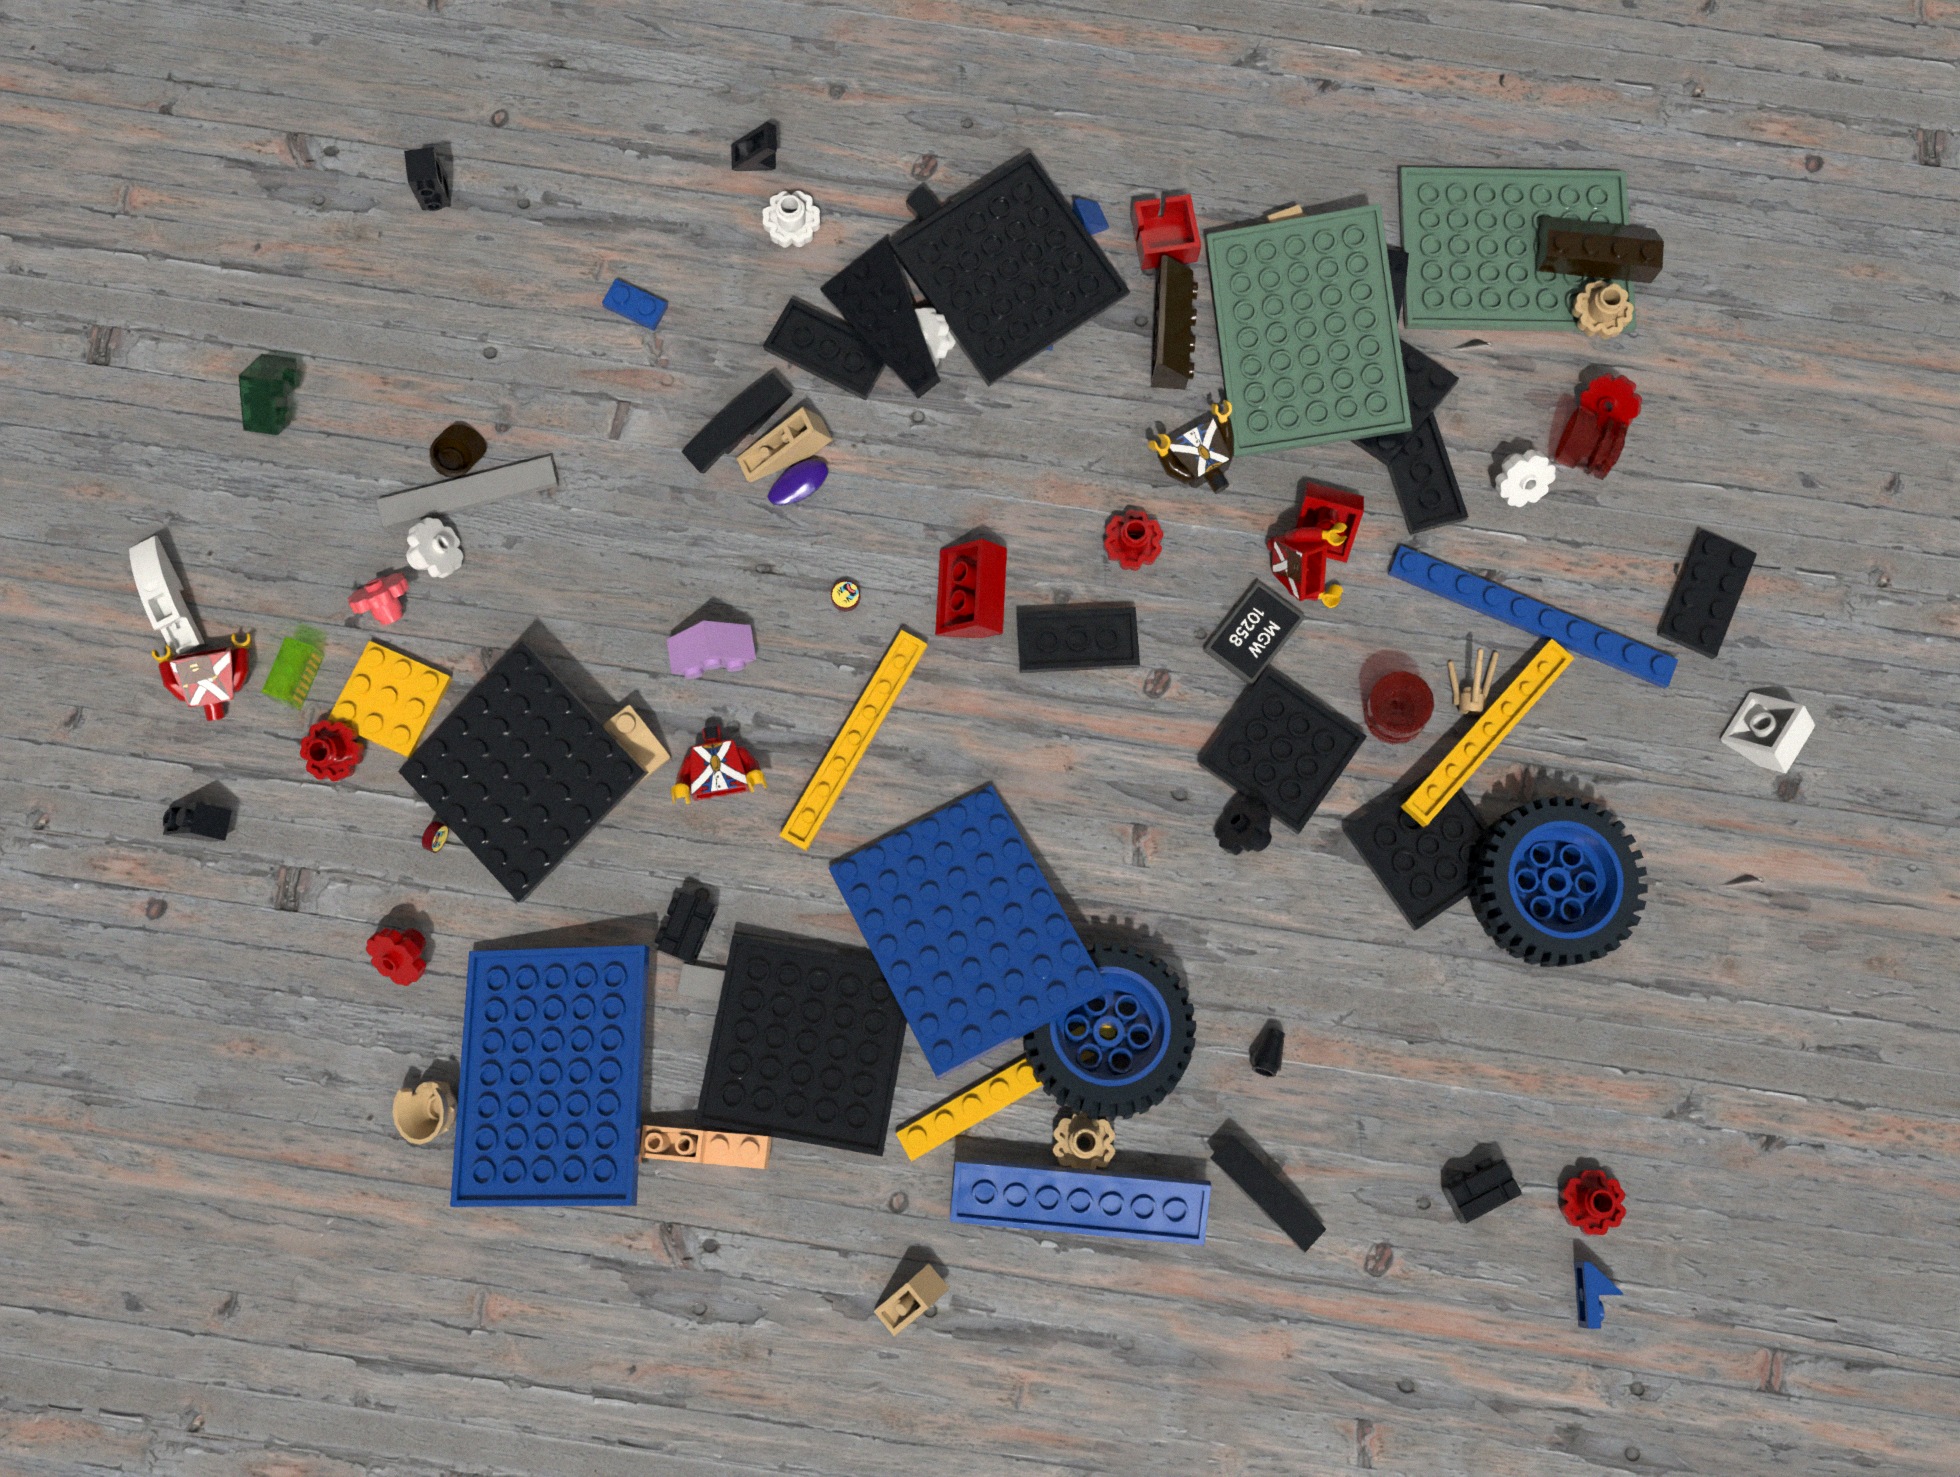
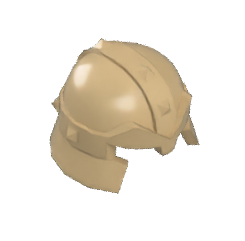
M426 1081L416 1088L414 1094H412L411 1088L398 1090L393 1101L392 1113L394 1124L403 1138L410 1143L420 1145L428 1143L436 1136L449 1131V1128L457 1118L458 1107L456 1096L450 1090L449 1083Z

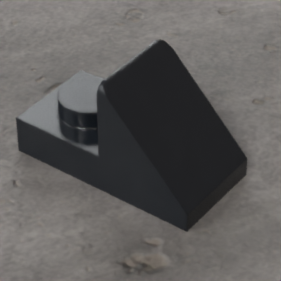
M766 122L731 144L732 170L767 171L776 169V125Z

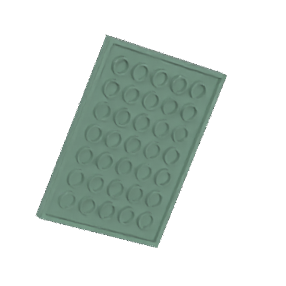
M1400 168L1399 193L1402 252L1409 253L1404 288L1405 329L1584 332L1577 327L1579 318L1572 315L1573 301L1579 293H1582L1587 284L1602 280L1607 286L1616 283L1621 289L1628 292V299L1626 301L1634 306L1631 322L1626 327H1623L1621 333H1633L1637 324L1633 281L1537 271L1539 223L1541 217L1630 226L1626 171Z
M1381 203L1206 234L1227 401L1232 405V412L1229 418L1231 419L1234 433L1235 458L1412 431Z

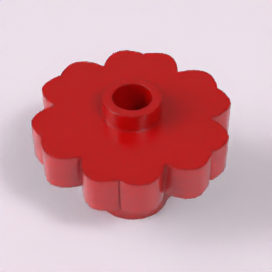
M1610 373L1595 377L1589 383V388L1581 393L1580 409L1588 413L1586 415V422L1598 431H1602L1606 427L1612 433L1627 429L1632 424L1633 418H1636L1641 412L1642 397L1634 393L1636 390L1635 382L1629 380L1625 375H1619L1614 378Z
M1129 510L1126 512L1125 517L1114 516L1106 526L1105 535L1107 538L1104 541L1103 548L1107 552L1109 560H1119V565L1122 569L1138 571L1142 567V563L1152 565L1156 558L1160 556L1162 551L1160 542L1163 538V531L1160 529L1158 521H1148L1145 512Z
M322 720L310 727V736H306L301 740L300 756L304 760H308L306 770L318 780L329 778L333 782L342 781L354 774V765H358L363 761L364 745L356 741L358 731L347 722L335 723L332 720Z
M383 928L367 940L366 951L373 957L371 959L372 965L382 976H390L395 984L409 986L412 982H417L425 974L426 963L420 956L424 951L426 941L423 935L416 929L408 928L398 932L395 929Z
M1582 1170L1579 1172L1578 1178H1568L1560 1191V1196L1565 1201L1560 1211L1566 1217L1567 1224L1569 1226H1579L1581 1232L1585 1235H1605L1608 1227H1619L1626 1215L1625 1207L1620 1204L1625 1199V1192L1620 1188V1184L1616 1179H1606L1603 1171Z

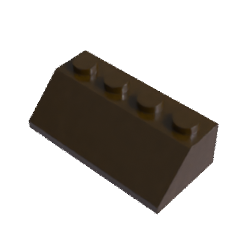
M1541 217L1539 223L1537 271L1652 283L1663 268L1664 241L1653 228Z
M1166 255L1161 257L1156 279L1151 387L1185 390L1188 379L1193 380L1194 362H1189L1190 353L1195 351L1196 336L1191 335V326L1196 325L1197 309L1192 308V299H1197L1198 282H1193V270Z

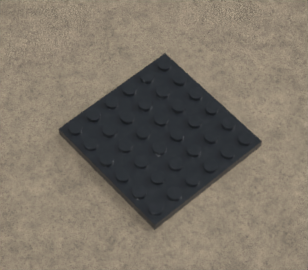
M1031 153L889 242V248L930 306L935 308L937 314L944 315L950 334L988 387L1115 305L1130 293V290Z
M524 641L517 645L398 771L518 903L524 902L649 773L537 652Z
M732 936L695 1123L883 1157L907 1020L877 962Z

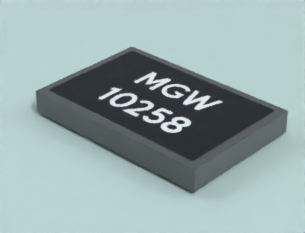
M1257 582L1206 646L1204 652L1252 687L1305 619V616L1264 585Z

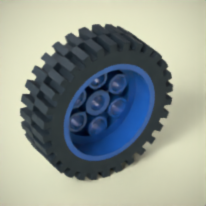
M1565 796L1538 799L1503 814L1501 819L1494 821L1489 826L1491 830L1483 833L1479 838L1483 845L1475 847L1472 856L1477 857L1478 860L1470 863L1468 872L1476 873V878L1468 880V887L1470 889H1477V896L1470 897L1471 906L1480 904L1482 912L1475 914L1478 922L1487 920L1489 926L1484 929V932L1488 937L1497 935L1499 939L1495 944L1500 949L1510 947V956L1514 958L1525 957V963L1531 965L1541 963L1540 967H1565L1587 963L1607 956V952L1621 946L1619 941L1628 939L1633 933L1628 927L1639 924L1641 917L1635 915L1634 912L1645 909L1646 901L1638 899V895L1648 893V884L1639 883L1638 877L1646 876L1647 871L1646 866L1637 868L1635 860L1643 858L1641 850L1631 852L1629 845L1636 842L1632 834L1624 837L1620 834L1626 826L1621 821L1610 824L1608 821L1613 814L1607 810L1596 813L1598 805L1588 802L1581 805L1582 799L1573 797L1565 800ZM1534 849L1541 853L1542 861L1540 864L1533 858ZM1564 851H1567L1571 856L1570 865L1566 864L1563 860ZM1519 875H1523L1526 878V889L1521 888L1518 884ZM1550 876L1556 880L1557 888L1555 891L1548 885V878ZM1579 878H1582L1586 883L1585 892L1581 891L1578 886ZM1535 902L1539 903L1542 907V915L1540 917L1534 913L1533 905ZM1565 903L1571 907L1572 915L1570 918L1564 914L1563 907Z
M1103 942L1094 943L1093 949L1087 950L1108 987V992L1094 999L1100 1000L1104 1008L1101 1011L1095 1012L1090 1010L1087 1003L1023 1037V1047L1027 1053L1026 1061L1028 1066L1033 1068V1076L1036 1082L1041 1081L1044 1085L1043 1091L1048 1096L1053 1094L1057 1098L1056 1103L1064 1107L1066 1104L1072 1107L1071 1112L1076 1115L1084 1112L1089 1114V1119L1097 1120L1098 1116H1105V1121H1114L1117 1116H1123V1120L1129 1119L1137 1112L1141 1115L1149 1111L1151 1106L1160 1104L1167 1094L1170 1095L1181 1080L1191 1060V1053L1196 1038H1194L1196 1020L1192 1021V1016L1195 1012L1193 1004L1187 1003L1189 993L1186 987L1179 988L1180 978L1175 972L1172 975L1166 972L1168 965L1161 960L1157 965L1152 961L1154 955L1148 951L1145 952L1144 956L1136 954L1138 948L1136 946L1129 945L1126 951L1121 950L1120 943L1112 942L1110 948H1103ZM1128 1003L1133 1006L1135 1013L1131 1016H1124L1119 1012L1118 1006ZM1072 1023H1079L1084 1026L1085 1033L1081 1036H1074L1069 1032L1068 1026ZM1103 1026L1113 1027L1116 1031V1038L1110 1041L1104 1040L1099 1034L1100 1028ZM1134 1032H1142L1147 1038V1043L1137 1045L1131 1040L1130 1035ZM1084 1051L1092 1052L1096 1055L1097 1062L1093 1065H1086L1081 1061L1080 1055ZM1116 1056L1124 1057L1128 1061V1067L1124 1070L1116 1069L1112 1064V1058Z

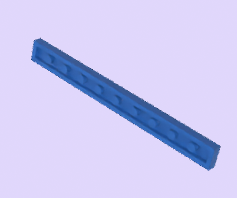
M1404 546L1398 548L1388 573L1392 577L1547 641L1553 639L1564 648L1663 689L1669 686L1678 662L1676 658Z

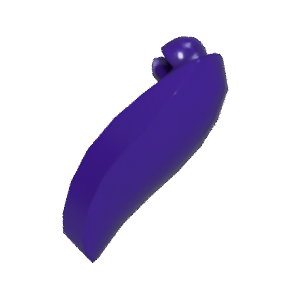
M807 460L794 465L773 485L768 493V500L773 505L782 506L800 502L811 496L821 487L828 476L826 464L819 460Z

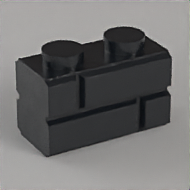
M684 892L680 893L679 898L673 897L667 910V915L671 917L666 927H660L655 939V943L658 944L657 950L664 955L695 966L717 913V906Z
M1492 1157L1486 1158L1476 1163L1474 1166L1477 1170L1467 1176L1462 1171L1447 1179L1449 1185L1442 1188V1191L1460 1223L1467 1224L1522 1195L1518 1184L1512 1177V1173L1503 1159L1493 1161Z

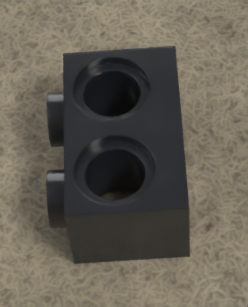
M434 147L404 151L408 184L421 209L438 211L443 207H450L447 174Z

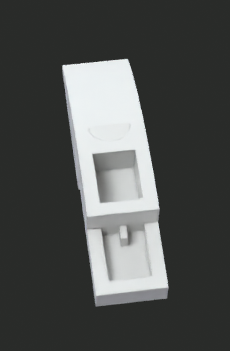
M153 536L130 548V561L135 583L154 630H161L167 645L173 650L175 656L186 654L204 645L205 642L180 594L184 588L158 536Z

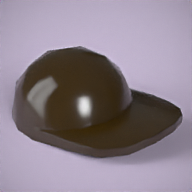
M462 424L452 425L445 429L430 446L429 457L431 466L445 477L458 478L466 474L483 457L486 452V443L483 437L472 428Z

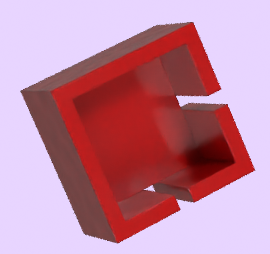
M1191 194L1166 197L1162 217H1158L1161 204L1160 198L1134 202L1131 221L1135 241H1138L1137 251L1141 270L1159 268L1162 255L1169 256L1181 264L1198 261L1201 241Z

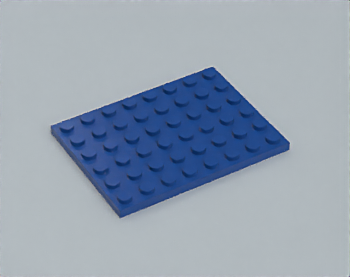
M992 785L828 867L937 1080L1108 992L1106 983Z
M646 945L469 951L450 1207L637 1206L650 947Z

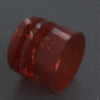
M1578 405L1560 438L1554 462L1574 469L1583 458L1585 459L1583 473L1589 475L1595 467L1594 477L1603 480L1620 457L1625 444L1628 423L1619 420L1613 427L1614 417L1607 416L1602 424L1597 426L1599 412L1586 406Z
M1401 671L1383 676L1373 686L1363 710L1365 724L1370 733L1378 740L1391 745L1405 744L1415 739L1430 720L1434 709L1433 693L1428 684L1418 675ZM1400 708L1402 710L1401 715L1391 714L1392 709L1397 710Z

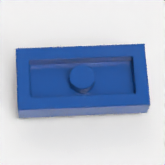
M617 279L614 280L602 301L604 308L653 331L657 328L668 308L666 302Z

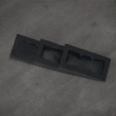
M771 373L724 410L681 452L700 473L705 474L724 453L730 454L748 434L754 435L793 393L775 373Z
M1230 1135L1210 1157L1251 1202L1255 1203L1271 1222L1279 1227L1303 1252H1306L1325 1232L1326 1228L1233 1135Z

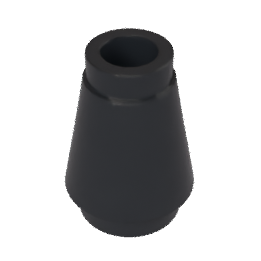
M1274 1028L1267 1029L1251 1059L1254 1072L1266 1077H1276L1277 1072L1281 1071L1284 1032Z

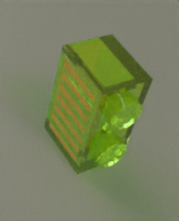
M285 637L261 692L274 702L301 711L324 655L312 645Z

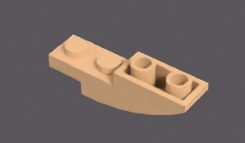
M643 1125L640 1154L641 1158L768 1169L772 1137Z

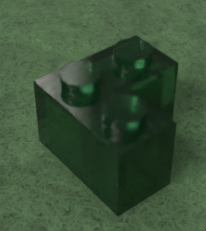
M261 354L238 375L243 431L279 435L291 423L292 411L288 408L287 397L299 386L301 373L297 369L296 358Z

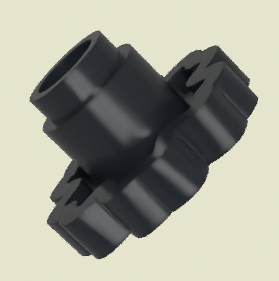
M1248 796L1244 801L1236 800L1232 806L1225 810V818L1221 819L1216 825L1215 837L1219 840V846L1227 853H1232L1233 855L1240 854L1243 849L1247 852L1251 850L1256 852L1264 850L1272 839V834L1269 830L1272 814L1267 810L1268 805L1260 798Z

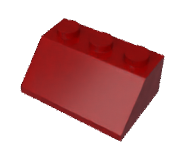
M979 539L940 550L935 635L986 638L1003 634L1007 562L1006 547L985 539Z

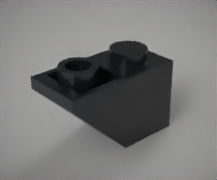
M198 802L170 805L163 816V826L165 827L163 835L209 842L225 841L232 811Z

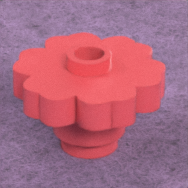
M394 573L388 577L374 579L363 588L353 592L348 597V603L354 613L361 614L370 610L374 619L379 620L381 625L391 624L403 616L401 610L403 606L398 597L409 589L408 582L403 573Z

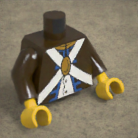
M1223 400L1224 410L1221 413L1218 412L1217 404L1213 403L1211 405V412L1218 416L1217 421L1212 418L1170 441L1167 435L1158 434L1161 440L1159 447L1156 441H1149V448L1159 452L1158 459L1169 477L1184 484H1189L1192 488H1197L1207 482L1215 494L1222 492L1230 485L1223 475V472L1229 469L1234 456V433L1231 419L1228 418L1232 412L1230 402Z

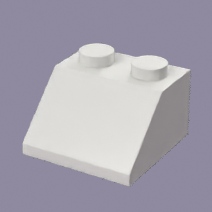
M1750 692L1721 737V741L1756 765L1786 774L1816 725L1804 705Z

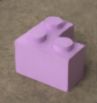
M703 620L666 640L671 673L684 675L686 679L699 678L703 676L702 672L720 667L727 668V671L730 672L745 669L746 664L756 660L751 625Z

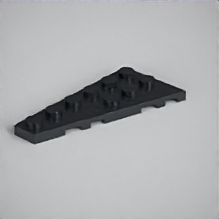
M886 237L821 287L820 290L823 296L918 399L941 380L919 324L895 255L889 248L890 241Z

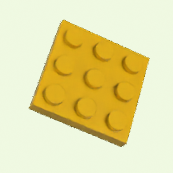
M369 641L327 720H332L335 723L347 722L358 731L359 737L410 759L414 755L453 679L442 672Z

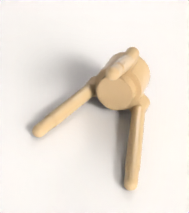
M1482 648L1478 649L1473 687L1463 688V693L1461 694L1453 661L1448 662L1454 694L1453 705L1459 706V713L1480 715L1483 714L1484 708H1487V697L1497 665L1498 652H1494L1492 655L1483 689H1480L1484 650Z

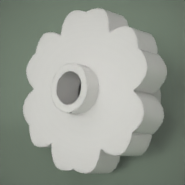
M782 191L778 195L772 196L770 198V206L763 209V227L765 231L770 232L772 242L784 248L790 246L791 243L796 247H802L813 240V232L818 231L821 227L820 210L818 207L813 206L811 196L805 195L801 191H795L792 195L787 191Z
M935 308L915 309L935 366H937L939 359L946 357L947 351L954 347L956 341L949 332V326L943 314H937Z
M1531 449L1526 451L1524 455L1519 453L1510 454L1502 462V473L1495 479V489L1510 506L1522 507L1528 501L1535 503L1548 493L1549 488L1547 485L1556 478L1555 466L1542 451Z
M427 517L409 529L407 542L410 547L406 557L408 563L414 569L428 570L432 577L445 578L461 567L463 553L458 548L460 540L451 527H444L437 518Z

